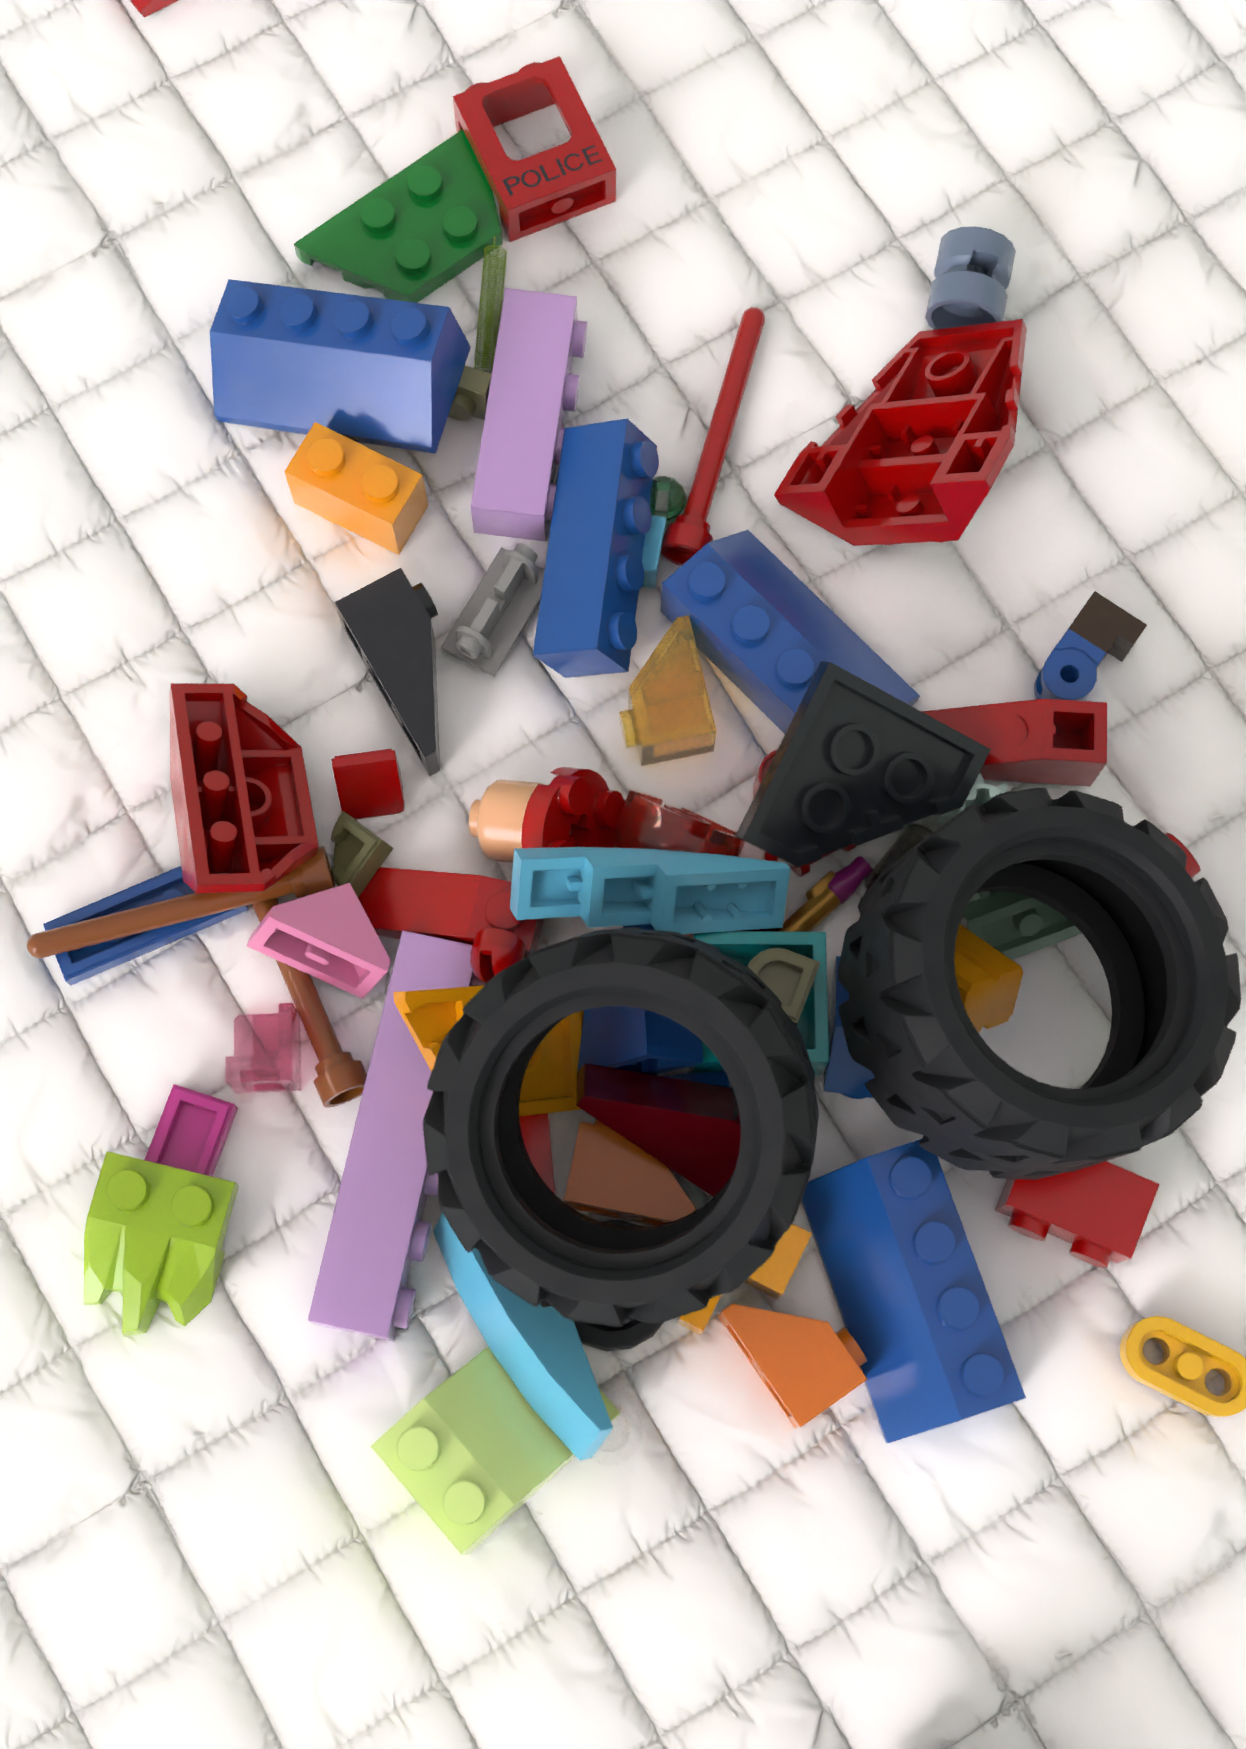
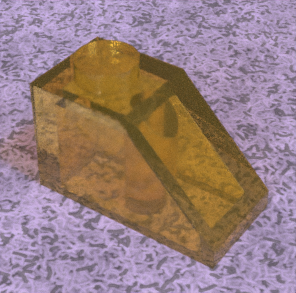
M689 615L675 619L630 685L628 710L619 711L625 747L637 746L641 766L714 752L717 730Z

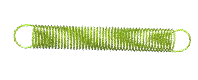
M495 237L494 245L488 246L494 248L487 250L485 248L483 257L474 368L481 371H492V362L494 361L489 358L495 357L493 355L495 353L490 350L496 349L494 346L497 344V339L495 338L498 337V331L495 330L499 329L503 305L507 252L502 247H499V245L495 246ZM499 251H502L505 254L504 257L498 254H502ZM479 367H480V368H490L491 370H482V369H479Z

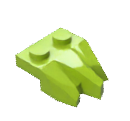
M106 1151L87 1214L84 1232V1305L103 1304L111 1292H120L123 1297V1337L147 1333L160 1302L167 1303L175 1320L186 1326L212 1302L225 1256L221 1248L239 1185L232 1181Z

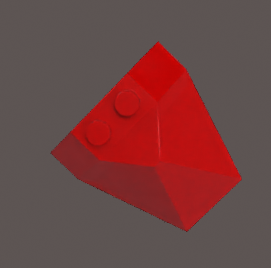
M1023 319L919 331L872 379L876 390L856 410L853 405L847 404L835 416L840 425L837 430L821 446H818L817 442L811 441L798 454L774 493L778 503L853 546L958 541L992 488L1014 447L1027 333Z

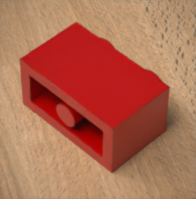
M1105 1161L1073 1172H1065L1036 1180L1006 1179L995 1211L1010 1217L1007 1224L1010 1229L1039 1241H1045L1047 1234L1053 1235L1072 1244L1069 1251L1072 1256L1094 1266L1107 1268L1110 1261L1120 1263L1132 1259L1160 1184Z

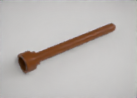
M324 846L318 847L316 855L265 891L194 892L35 933L27 941V950L35 958H45L295 893L298 899L335 887Z
M277 898L252 904L259 922L264 919L273 906L279 905ZM276 960L319 1061L315 1066L318 1076L314 1079L313 1083L323 1106L327 1108L335 1107L360 1097L363 1093L367 1077L366 1070L362 1061L353 1059L351 1052H343L311 976Z

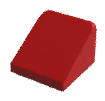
M391 748L334 756L335 758L331 759L341 811L346 812L355 819L399 814L404 811L405 802L401 770L395 750Z

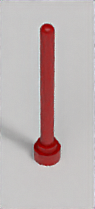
M756 307L748 308L742 315L684 513L677 516L675 522L669 524L665 531L661 554L665 559L676 565L682 566L703 546L713 541V537L709 533L711 527L706 521L765 323L764 313Z

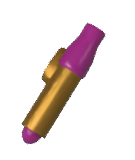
M858 856L841 870L835 873L830 870L805 893L808 900L783 923V928H779L778 932H811L840 904H844L855 893L862 880L873 871L870 864L863 857Z

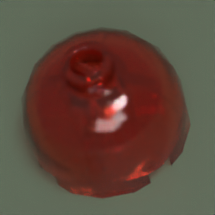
M629 789L619 812L615 828L616 848L658 849L740 856L745 842L735 837L737 832L683 807L678 809L664 804L662 807L663 799Z

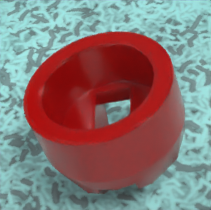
M486 928L480 930L475 936L470 952V964L474 975L487 984L497 973L524 959L526 945L519 936L504 929Z

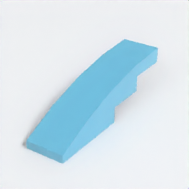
M603 847L514 848L510 910L516 920L580 916L588 928L651 924L655 930L672 931L680 934L783 928L791 868L782 862L721 854L658 849Z
M442 1213L433 1230L434 1236L456 1289L489 1349L531 1408L579 1461L592 1458L612 1431L613 1426L574 1321L564 1318L553 1306L543 1308L541 1304L538 1307L533 1306L496 1282L488 1274L480 1252L476 1248L470 1253L464 1249Z

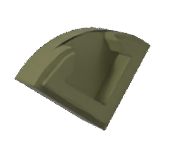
M342 811L331 834V841L335 843L333 853L334 867L331 869L332 877L338 886L350 883L355 894L359 897L394 848L355 818Z

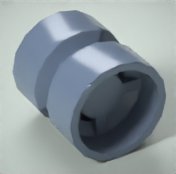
M972 226L950 230L941 237L934 270L936 279L932 282L925 315L927 323L932 329L1003 321L1008 296L1006 289L1011 280L1016 253L1013 243L1005 235L992 229Z

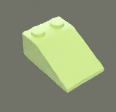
M486 1347L425 1396L370 1446L461 1555H470L575 1457L531 1408L489 1347ZM599 1388L612 1423L621 1412Z

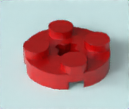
M558 767L550 772L557 776L553 778L549 785H537L529 798L523 818L522 848L615 847L617 827L622 823L625 815V802L619 791L609 789L606 781L600 774L590 769Z

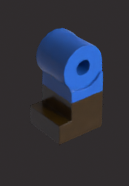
M1094 591L1046 659L1034 683L1036 699L1086 701L1097 681V668L1106 655L1109 653L1123 662L1147 624Z

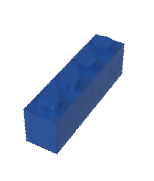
M628 418L564 428L533 656L565 678L629 672L631 649L637 640L635 617L638 593L644 583L642 554L645 534L651 527L650 499L653 477L656 475L659 467L657 445Z

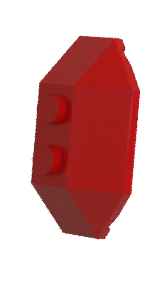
M170 683V782L183 881L195 893L265 891L316 855L319 847L302 747L267 714L247 702L248 696L234 683Z

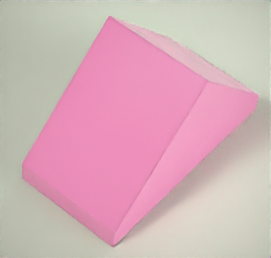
M350 883L273 906L250 935L247 943L249 948L362 999L388 972L391 963L384 946Z

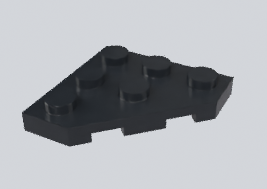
M821 661L735 837L792 866L800 867L822 859V855L852 844L858 846L904 829V825L934 814L942 815L963 807L991 749L837 665Z

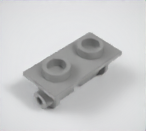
M520 543L516 544L513 550H506L501 547L441 645L443 651L493 677L496 676L541 599L545 569L534 564L538 558L534 550Z

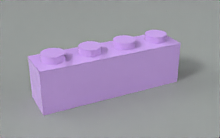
M505 288L471 501L474 533L546 542L548 522L552 520L557 485L554 482L556 468L560 463L564 435L565 410L576 411L580 376L571 374L573 357H584L586 346L587 321L577 320V296Z

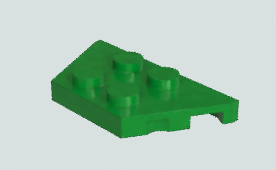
M462 129L296 241L294 247L297 257L305 264L312 266L314 261H317L342 272L343 280L363 289H376L387 299L418 303L484 257V249L494 245V237L495 246H501L502 232L492 188Z

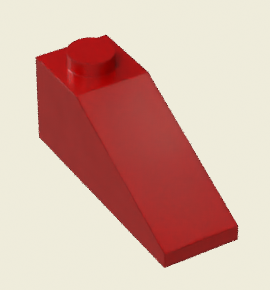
M380 867L358 897L377 935L400 940L402 931L473 945L475 936L480 930L500 928L516 934L524 941L526 945L524 958L537 950L544 918L516 920L510 910L512 882L482 875Z

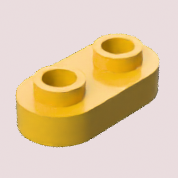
M1152 1316L1138 1320L1130 1325L1123 1334L1120 1343L1121 1361L1126 1371L1138 1382L1211 1417L1232 1416L1246 1408V1358L1237 1351L1163 1316ZM1148 1339L1157 1341L1163 1349L1162 1360L1157 1365L1151 1364L1144 1357L1143 1346ZM1210 1370L1219 1372L1224 1379V1389L1218 1396L1210 1393L1205 1385V1377Z

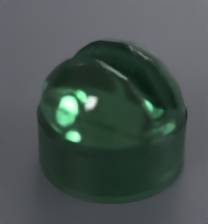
M654 476L651 486V515L666 517L667 528L669 524L675 522L677 516L683 515L686 507V494L675 478ZM659 490L669 492L667 511L655 510Z

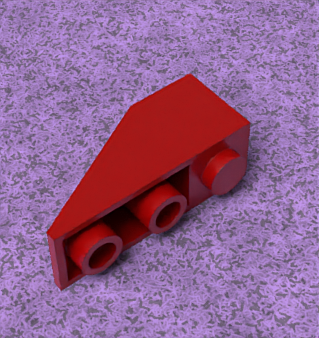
M1034 699L921 711L991 749L979 772L984 780L1090 787L1107 764V702Z

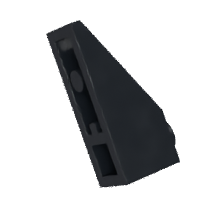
M399 568L335 602L345 632L430 777L440 771L436 645L431 622L432 618L438 616V612L424 585L420 582L412 586L402 568Z

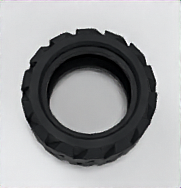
M1037 787L1000 793L979 807L972 805L965 808L884 869L863 895L857 906L860 913L859 920L846 930L838 967V981L849 992V999L839 1005V1015L848 1051L852 1060L873 1073L874 1078L864 1083V1085L889 1119L898 1128L924 1135L919 1142V1146L958 1168L990 1171V1175L998 1179L1036 1180L1065 1172H1073L1141 1150V1147L1171 1135L1194 1115L1203 1105L1201 1096L1214 1087L1221 1079L1235 1043L1237 1032L1227 1026L1240 1009L1241 989L1237 953L1226 955L1223 946L1229 929L1227 918L1208 881L1203 877L1194 882L1185 870L1187 856L1183 849L1154 824L1145 819L1134 826L1124 822L1122 806L1115 802L1076 790H1070L1058 799H1051L1046 788ZM990 891L1011 892L1034 898L1049 905L1080 930L1098 956L1105 972L1111 996V1030L1105 1053L1097 1069L1080 1089L1052 1086L1022 1074L1002 1060L986 1044L971 1022L959 993L954 956L958 928L963 913L975 893Z
M640 927L593 931L541 948L497 973L462 1009L464 1015L442 1041L427 1085V1089L433 1090L423 1120L427 1170L429 1176L438 1174V1202L441 1211L464 1249L470 1253L476 1248L480 1252L488 1274L496 1282L529 1304L538 1307L542 1301H546L564 1318L572 1321L614 1327L623 1326L626 1319H636L648 1324L662 1323L702 1310L707 1307L711 1298L730 1293L739 1288L771 1257L777 1242L795 1220L810 1178L815 1153L819 1109L814 1084L815 1073L802 1035L782 1009L780 999L750 968L718 952L719 948L677 932L643 930ZM605 1006H626L652 1011L668 1017L687 1028L708 1046L719 1060L731 1082L738 1103L741 1122L740 1150L732 1176L723 1188L699 1209L675 1221L656 1226L624 1227L611 1225L592 1219L571 1208L549 1189L537 1173L526 1151L520 1127L519 1101L522 1082L528 1064L544 1037L560 1021L573 1013Z

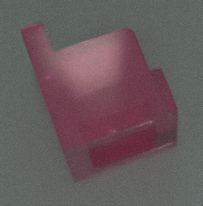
M279 1003L278 1013L238 1015L234 1019V1056L225 1057V1083L236 1094L301 1091L300 1016L293 1003Z

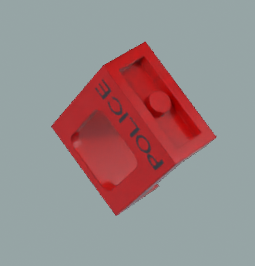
M560 56L542 63L534 62L527 64L518 72L489 83L481 82L474 84L464 92L452 96L456 131L458 133L460 130H464L499 203L501 225L509 242L616 202V167ZM555 104L571 135V139L564 144L521 160L510 159L506 155L493 127Z

